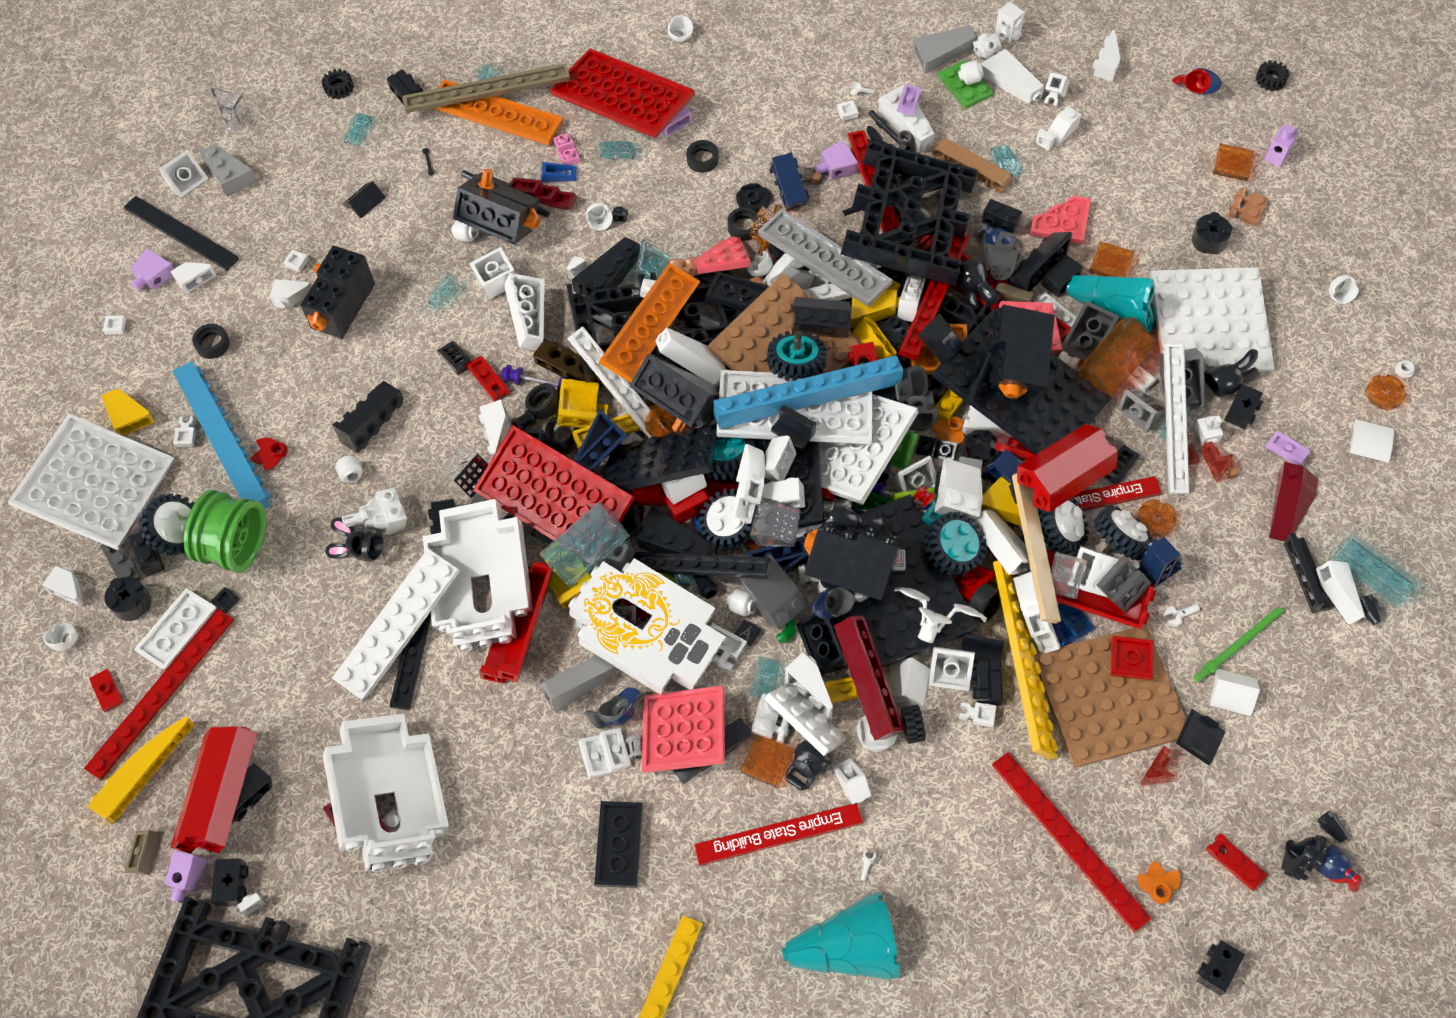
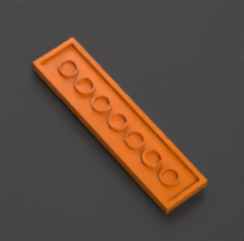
M443 80L438 89L459 84ZM498 96L432 108L548 146L563 123V117Z
M669 262L603 354L599 364L631 383L639 370L640 362L646 358L647 354L653 352L657 346V337L666 327L669 328L698 287L700 281Z

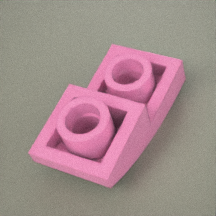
M569 133L553 138L563 164L574 165L580 163V158Z

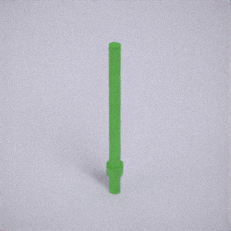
M1281 607L1274 609L1213 661L1209 660L1203 665V669L1193 676L1194 680L1199 683L1207 675H1212L1216 672L1218 666L1283 614V609Z

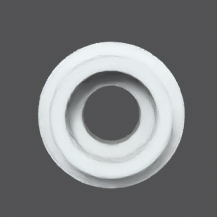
M1407 360L1401 361L1395 366V372L1401 378H1410L1415 372L1414 365Z

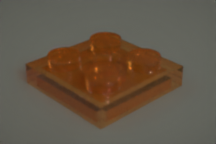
M1220 143L1213 174L1248 181L1254 150Z
M1100 241L1089 272L1103 277H1126L1135 251Z
M756 734L740 773L779 789L794 754V749Z

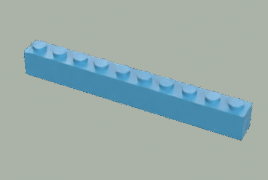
M893 356L714 400V416L719 429L779 415V409L783 405L793 410H799L895 386L902 381L903 368L898 357Z
M193 361L173 370L174 376L239 497L262 503L264 508L271 506L268 500L272 498L267 488L262 489L261 485L264 483L260 475L254 474L253 471L256 468L251 460L247 461L246 457L249 455L244 446L239 447L238 444L241 441L236 432L232 434L231 430L234 428L229 419H224L226 413L221 405L217 406L216 403L219 400L215 393L209 392L212 388L207 379H202L205 375L200 366L196 367Z

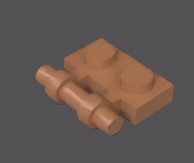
M1240 188L1234 196V203L1229 207L1230 212L1228 215L1234 218L1236 214L1241 215L1239 221L1256 227L1269 198L1254 192L1248 197L1245 194L1246 189ZM1241 202L1246 204L1245 208L1240 206Z

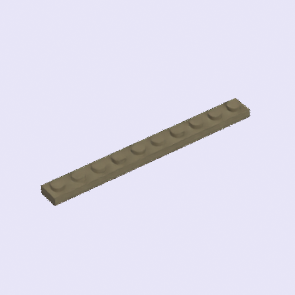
M564 63L404 95L402 97L407 114L570 81L567 64Z

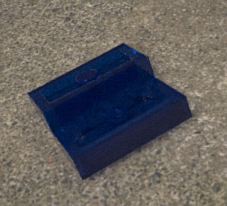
M1062 603L1058 604L1061 621L1051 624L1061 647L1073 643L1094 630L1093 625L1080 609Z

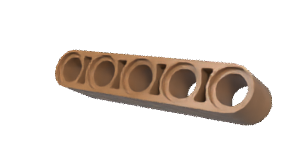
M943 138L932 151L934 158L937 157L941 160L977 169L976 181L983 182L985 186L993 190L996 189L999 191L998 193H1002L1012 181V176L1009 172L949 139Z

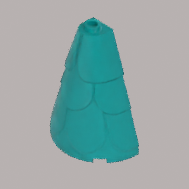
M1073 276L1071 282L1067 284L1066 292H1068L1069 297L1082 304L1088 301L1118 315L1121 322L1140 331L1152 333V329L1157 327L1154 305L1152 309L1150 307L1156 289L1153 279Z
M881 892L865 896L846 909H841L820 924L815 923L787 941L785 948H782L784 962L788 961L789 966L793 968L822 973L830 971L852 976L861 975L888 980L900 978L899 962H896L898 953L886 903L885 901L881 902V898H883Z

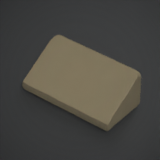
M999 282L995 289L999 299L1003 301L1031 302L1034 294Z
M151 830L136 831L125 873L150 875L161 834Z

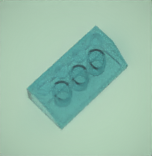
M598 502L539 554L548 566L569 587H572L630 535L610 509L601 502Z
M1356 533L1351 534L1331 558L1333 561L1348 562L1353 576L1396 608L1403 603L1421 582Z

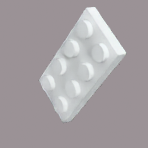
M186 588L134 650L165 671L216 611V606Z
M789 683L768 693L765 700L823 756L846 741L847 738L842 732L834 727L825 715L819 713L812 703L804 699L798 693V690Z

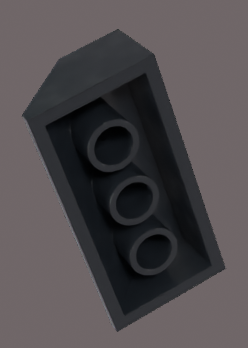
M1057 232L1052 233L1048 238L1045 237L1037 249L1034 248L1029 257L1020 262L1018 268L1008 278V284L1030 292L1043 279L1042 275L1047 269L1050 270L1059 258L1062 259L1068 253L1073 233Z

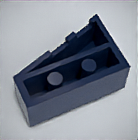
M792 152L772 157L769 168L770 174L774 173L776 179L774 183L775 186L778 185L779 195L786 211L806 206L809 199L807 189L804 190L803 176L801 173L799 174L797 169V158L793 157Z
M599 409L574 462L593 472L625 440L627 435Z
M1006 449L981 475V479L985 480L987 478L995 483L1000 477H1003L1012 484V476L1017 473V466L1021 462L1015 454Z
M801 536L794 539L793 545L787 542H780L749 551L746 557H767L771 555L784 572L788 574L796 569L798 565L806 562L809 554L804 547V538Z
M1165 537L1160 540L1155 539L1148 544V550L1143 554L1144 558L1140 561L1138 570L1154 584L1155 588L1182 569V563L1180 562L1181 554Z

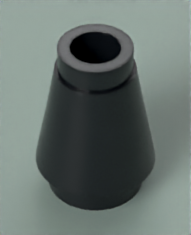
M693 575L702 597L711 599L718 593V585L710 577Z
M1372 594L1360 599L1364 615L1372 625L1384 620L1377 599Z
M1330 810L1317 820L1320 824L1319 827L1339 843L1344 842L1350 836L1336 813L1333 814Z

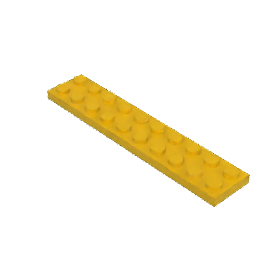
M995 561L993 565L1032 751L1049 760L1057 758L1056 751L1058 747L1053 739V724L1048 717L1049 706L1043 694L1045 687L1040 680L1041 668L1034 659L1037 650L1032 643L1013 579L1020 576V574L1009 575L1001 563Z

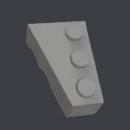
M213 144L200 151L205 164L226 197L257 182L252 169L218 145Z

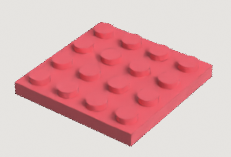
M723 686L644 696L642 770L644 773L725 764V689Z

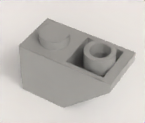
M791 267L772 278L770 283L772 284L784 273L802 290L811 287L815 276L805 270Z

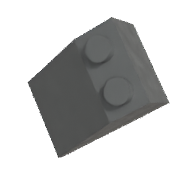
M1086 301L1062 344V351L1093 366L1121 322L1120 317Z
M1196 348L1184 350L1187 411L1205 408L1203 354ZM1164 353L1159 354V367L1165 398Z
M768 555L767 557L772 560L768 579L741 577L740 581L766 623L780 629L805 609L808 603L775 559Z

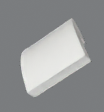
M1356 419L1353 425L1350 453L1388 463L1393 446L1394 429Z
M620 728L602 731L597 736L579 739L578 743L589 780L631 767Z

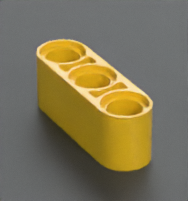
M864 317L853 330V334L863 343L874 341L877 360L896 356L897 352L877 324L869 317Z

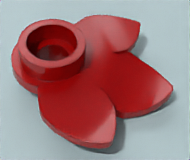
M260 438L256 440L260 450L250 459L256 464H263L264 470L272 469L278 465L280 459L287 455L288 448L282 442H275L273 438Z

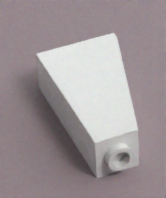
M1006 49L981 63L984 74L981 77L1028 104L1033 101L1037 102L1042 98L1044 85Z
M667 327L659 334L656 343L660 353L713 386L717 387L720 384L721 370H726L723 361L710 351L707 345Z
M994 510L980 511V517L972 525L979 524L980 527L976 530L978 532L983 530L984 535L981 536L982 539L986 538V544L1009 575L1028 573L1030 571L1026 544Z

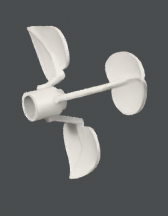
M896 587L894 590L922 602L923 608H919L922 612V621L920 623L922 627L918 638L929 643H933L937 632L940 633L945 624L952 623L950 618L955 612H963L971 616L980 617L984 623L987 620L983 614L974 608L962 604H954L952 611L945 617L927 609V601L930 598L920 591L903 587Z

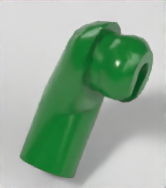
M794 618L785 624L786 628L781 633L777 634L776 638L779 643H787L795 637L796 627Z

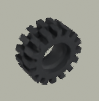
M1268 60V63L1265 61L1260 65L1256 74L1257 84H1261V88L1266 87L1265 90L1267 91L1268 88L1271 91H1274V89L1278 91L1285 86L1289 77V69H1286V65L1282 66V62L1278 64L1276 60L1273 63L1271 60ZM1269 73L1274 74V75H1276L1278 78H1272V77L1268 76L1267 74H1269Z
M333 69V72L328 71V75L324 74V78H322L325 94L328 97L331 96L332 99L335 97L340 99L341 96L345 98V95L349 96V92L353 91V81L350 73H347L346 70L342 72V69H338V71ZM336 82H343L339 86H332Z
M918 704L901 707V720L905 729L904 734L907 743L925 741V725Z

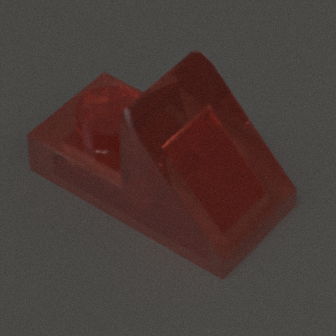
M1206 442L1201 453L1215 482L1219 483L1234 454L1220 457L1219 450L1214 446L1213 442Z
M1166 746L1162 747L1140 782V785L1149 786L1173 781L1175 775L1165 769L1171 759L1168 757L1171 749Z

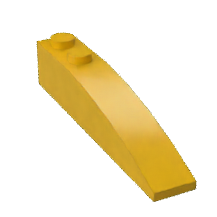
M185 716L148 741L113 776L106 780L104 787L91 798L87 807L113 825L195 724Z

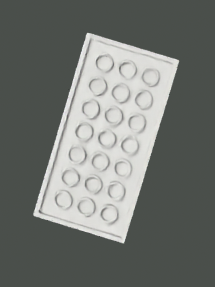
M721 370L719 399L791 382L793 378L785 381V376L781 379L777 377L778 373L774 375L772 372ZM872 391L795 410L816 422V432L810 441L871 444ZM779 415L719 429L717 424V437L777 438L779 436L772 433L771 428L779 419Z

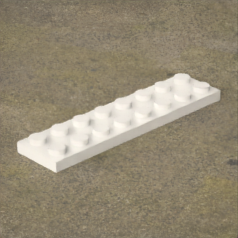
M427 549L332 679L365 701L460 570L430 549Z

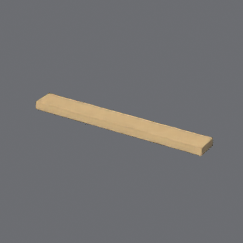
M1016 473L1012 476L1040 618L1041 621L1056 624L1061 619L1038 509L1033 505V489L1018 484Z

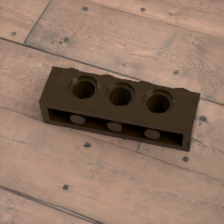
M544 339L533 354L535 364L566 379L585 381L580 356L571 349L561 347L555 341ZM592 370L590 372L591 382L599 383V391L602 387L601 380H597V375Z

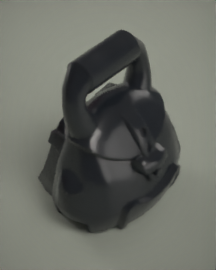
M804 740L797 745L794 751V761L787 769L786 781L799 791L808 789L817 776L825 774L830 769L831 758L827 755L823 756L810 742ZM796 770L800 775L807 778L806 784L798 780L791 773Z

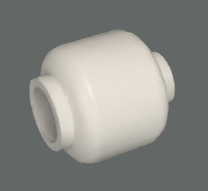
M976 60L963 63L961 71H958L960 81H964L966 85L980 82L981 76H984L981 63H978Z
M457 220L451 228L454 238L461 242L474 241L479 232L478 229Z
M344 456L336 462L335 469L342 482L355 483L362 477L363 470L356 457Z
M736 589L727 598L729 610L734 614L746 617L753 614L757 608L747 590Z

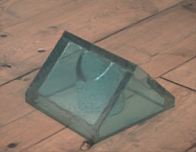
M645 240L641 241L636 267L637 281L638 274H644L645 278L643 279L650 280V272H655L658 279L670 260V256Z

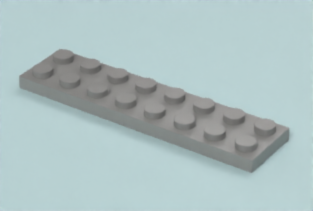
M782 208L758 230L760 237L867 307H870L892 285L891 278L866 262L840 255L841 246Z

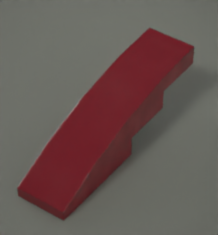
M513 177L510 182L512 188L540 199V204L553 208L571 210L578 198L573 192L560 191L558 186L544 185L541 180Z

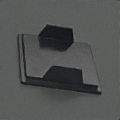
M1191 709L1176 744L1210 766L1226 731L1220 728L1219 723L1209 716H1203L1194 709Z

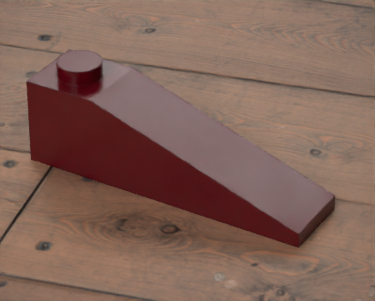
M1284 462L1279 470L1269 534L1271 539L1285 542L1289 534L1296 531L1316 496L1318 479L1304 466Z

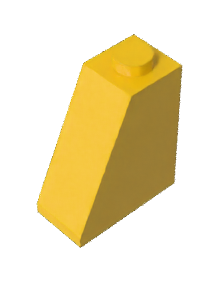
M887 289L870 307L852 297L851 328L855 329L864 317H869L876 322L895 316L896 308H899L900 297H897V290Z
M119 388L101 395L117 434L125 436L155 423L148 410Z
M1000 477L982 495L981 511L994 510L1003 521L1022 526L1018 505L1014 503L1009 488L1011 484L1003 477Z

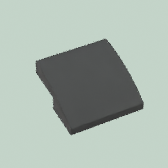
M1122 556L1096 586L1125 613L1151 582L1141 571L1135 568L1128 558Z

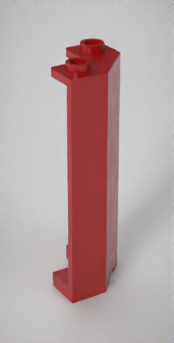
M1085 424L1017 466L1018 484L1034 489V507L1051 512L1117 468L1118 451L1114 445L1111 446L1104 437L1106 434L1103 429Z
M1046 549L1057 602L1141 629L1143 624H1147L1150 613H1147V606L1149 601L1153 602L1156 595V590H1153V583L1147 587L1124 613L1108 597L1067 585L1076 558L1064 554L1059 555V553Z
M534 562L533 569L528 566L533 612L528 613L524 617H516L515 615L517 639H512L510 643L506 644L492 643L485 664L481 665L479 671L480 679L501 684L505 683L507 679H510L511 682L519 681L553 576V567L549 564Z
M228 726L211 727L204 734L170 848L191 854L197 847L219 853L225 847L256 739V732L251 731L247 727Z

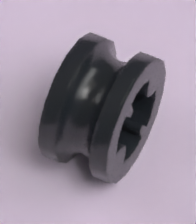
M621 206L615 207L612 214L613 220L615 222L627 221L628 210Z

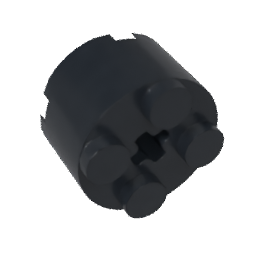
M1217 212L1204 215L1196 223L1192 233V244L1201 253L1218 254L1226 248L1233 227L1227 219L1220 216Z
M134 577L113 579L105 592V604L123 621L139 619L140 616L148 612L151 606L152 599L150 593Z

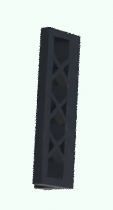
M1296 533L1289 534L1284 542V546L1311 612L1317 613L1331 610L1333 606L1328 595L1321 587L1316 565L1304 537L1297 538Z

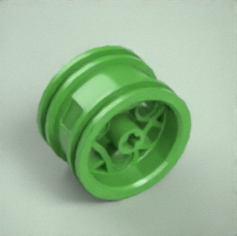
M217 490L204 492L195 502L186 523L184 549L187 557L192 561L202 564L214 562L219 564L221 568L236 573L246 571L253 564L264 540L266 531V512L264 506L258 501H252L247 498L232 499L229 494Z

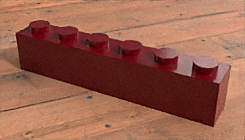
M851 616L834 625L836 636L842 647L843 656L848 664L850 676L855 684L856 693L861 701L863 713L868 721L870 733L874 741L887 740L905 731L865 617Z

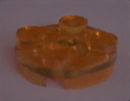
M1376 375L1366 387L1365 395L1374 406L1385 411L1399 407L1406 398L1403 382L1393 375ZM1387 389L1389 391V395L1384 394L1383 391Z
M656 406L645 417V431H648L651 437H660L675 432L672 426L677 418L660 406ZM664 421L667 426L663 429L659 422Z
M1157 499L1144 502L1138 510L1136 518L1150 531L1149 535L1163 537L1173 530L1177 515L1170 504H1164ZM1153 515L1161 518L1159 522L1152 519Z

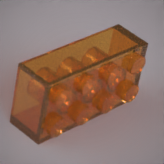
M1135 317L1121 318L1077 372L1083 379L1090 381L1096 389L1106 393L1107 397H1112L1157 343Z

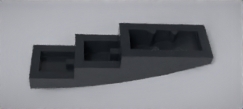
M742 718L725 727V757L753 735ZM711 765L674 769L673 771L681 783L684 784L697 773L703 772Z

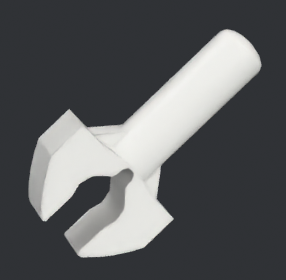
M1194 604L1182 610H1176L1171 606L1166 609L1163 618L1169 615L1176 616L1174 620L1168 621L1167 625L1177 627L1182 625L1181 619L1183 617L1200 611V607L1198 604Z

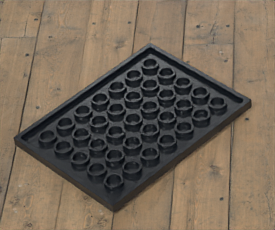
M992 310L962 341L964 346L950 359L946 358L931 375L965 402H967L966 399L970 393V386L976 380L989 353L987 352L988 345H986V338L990 332L988 321L990 316L995 314V310ZM1051 353L1047 388L1036 397L1020 396L1013 399L1007 398L1001 391L991 390V383L989 382V375L993 370V365H991L983 381V388L980 394H977L973 403L968 404L1036 455L1085 424L1090 425L1110 402L1112 397Z
M911 494L859 513L862 516L882 518L885 522V529L881 533L887 534L890 532L899 535V539L903 540L900 550H905V571H893L888 590L883 599L878 600L868 597L865 601H855L851 610L840 616L842 621L851 616L865 617L882 667L963 637L964 634L976 632L978 627L971 615L955 612L950 618L952 623L945 624L940 633L937 632L933 643L923 641L918 638L922 627L920 625L922 612L919 610L920 607L923 608L922 602L900 591H894L896 587L920 591L930 598L927 601V609L945 617L952 611L954 604L966 605L952 575H948L947 570L944 572L939 571L941 565L935 568L933 564L936 560L932 559L929 561L928 559L932 555L931 552L925 553V548L928 545H924V540L927 539L924 537V534L928 530H926L925 522L921 520L922 516ZM859 528L858 533H860L863 529ZM808 533L803 534L804 540H806ZM824 582L827 589L836 586V585H833V584Z

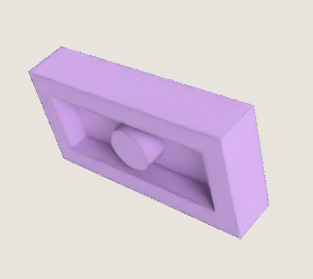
M904 85L897 112L914 115L921 92L920 87Z
M1276 431L1266 445V448L1290 463L1301 465L1310 453V450L1279 431Z

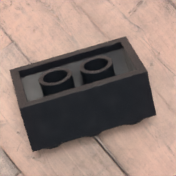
M794 297L792 332L797 330L805 331L807 334L848 337L851 328L850 302Z
M812 612L796 624L807 654L816 661L821 676L847 668L848 664L843 656V650L834 625L842 622L841 618L822 619Z

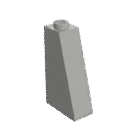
M971 25L916 38L914 39L913 50L924 73H928L973 49V42L977 40V34L973 31Z
M596 655L544 681L540 685L545 699L555 713H557L615 675L616 669L615 666Z

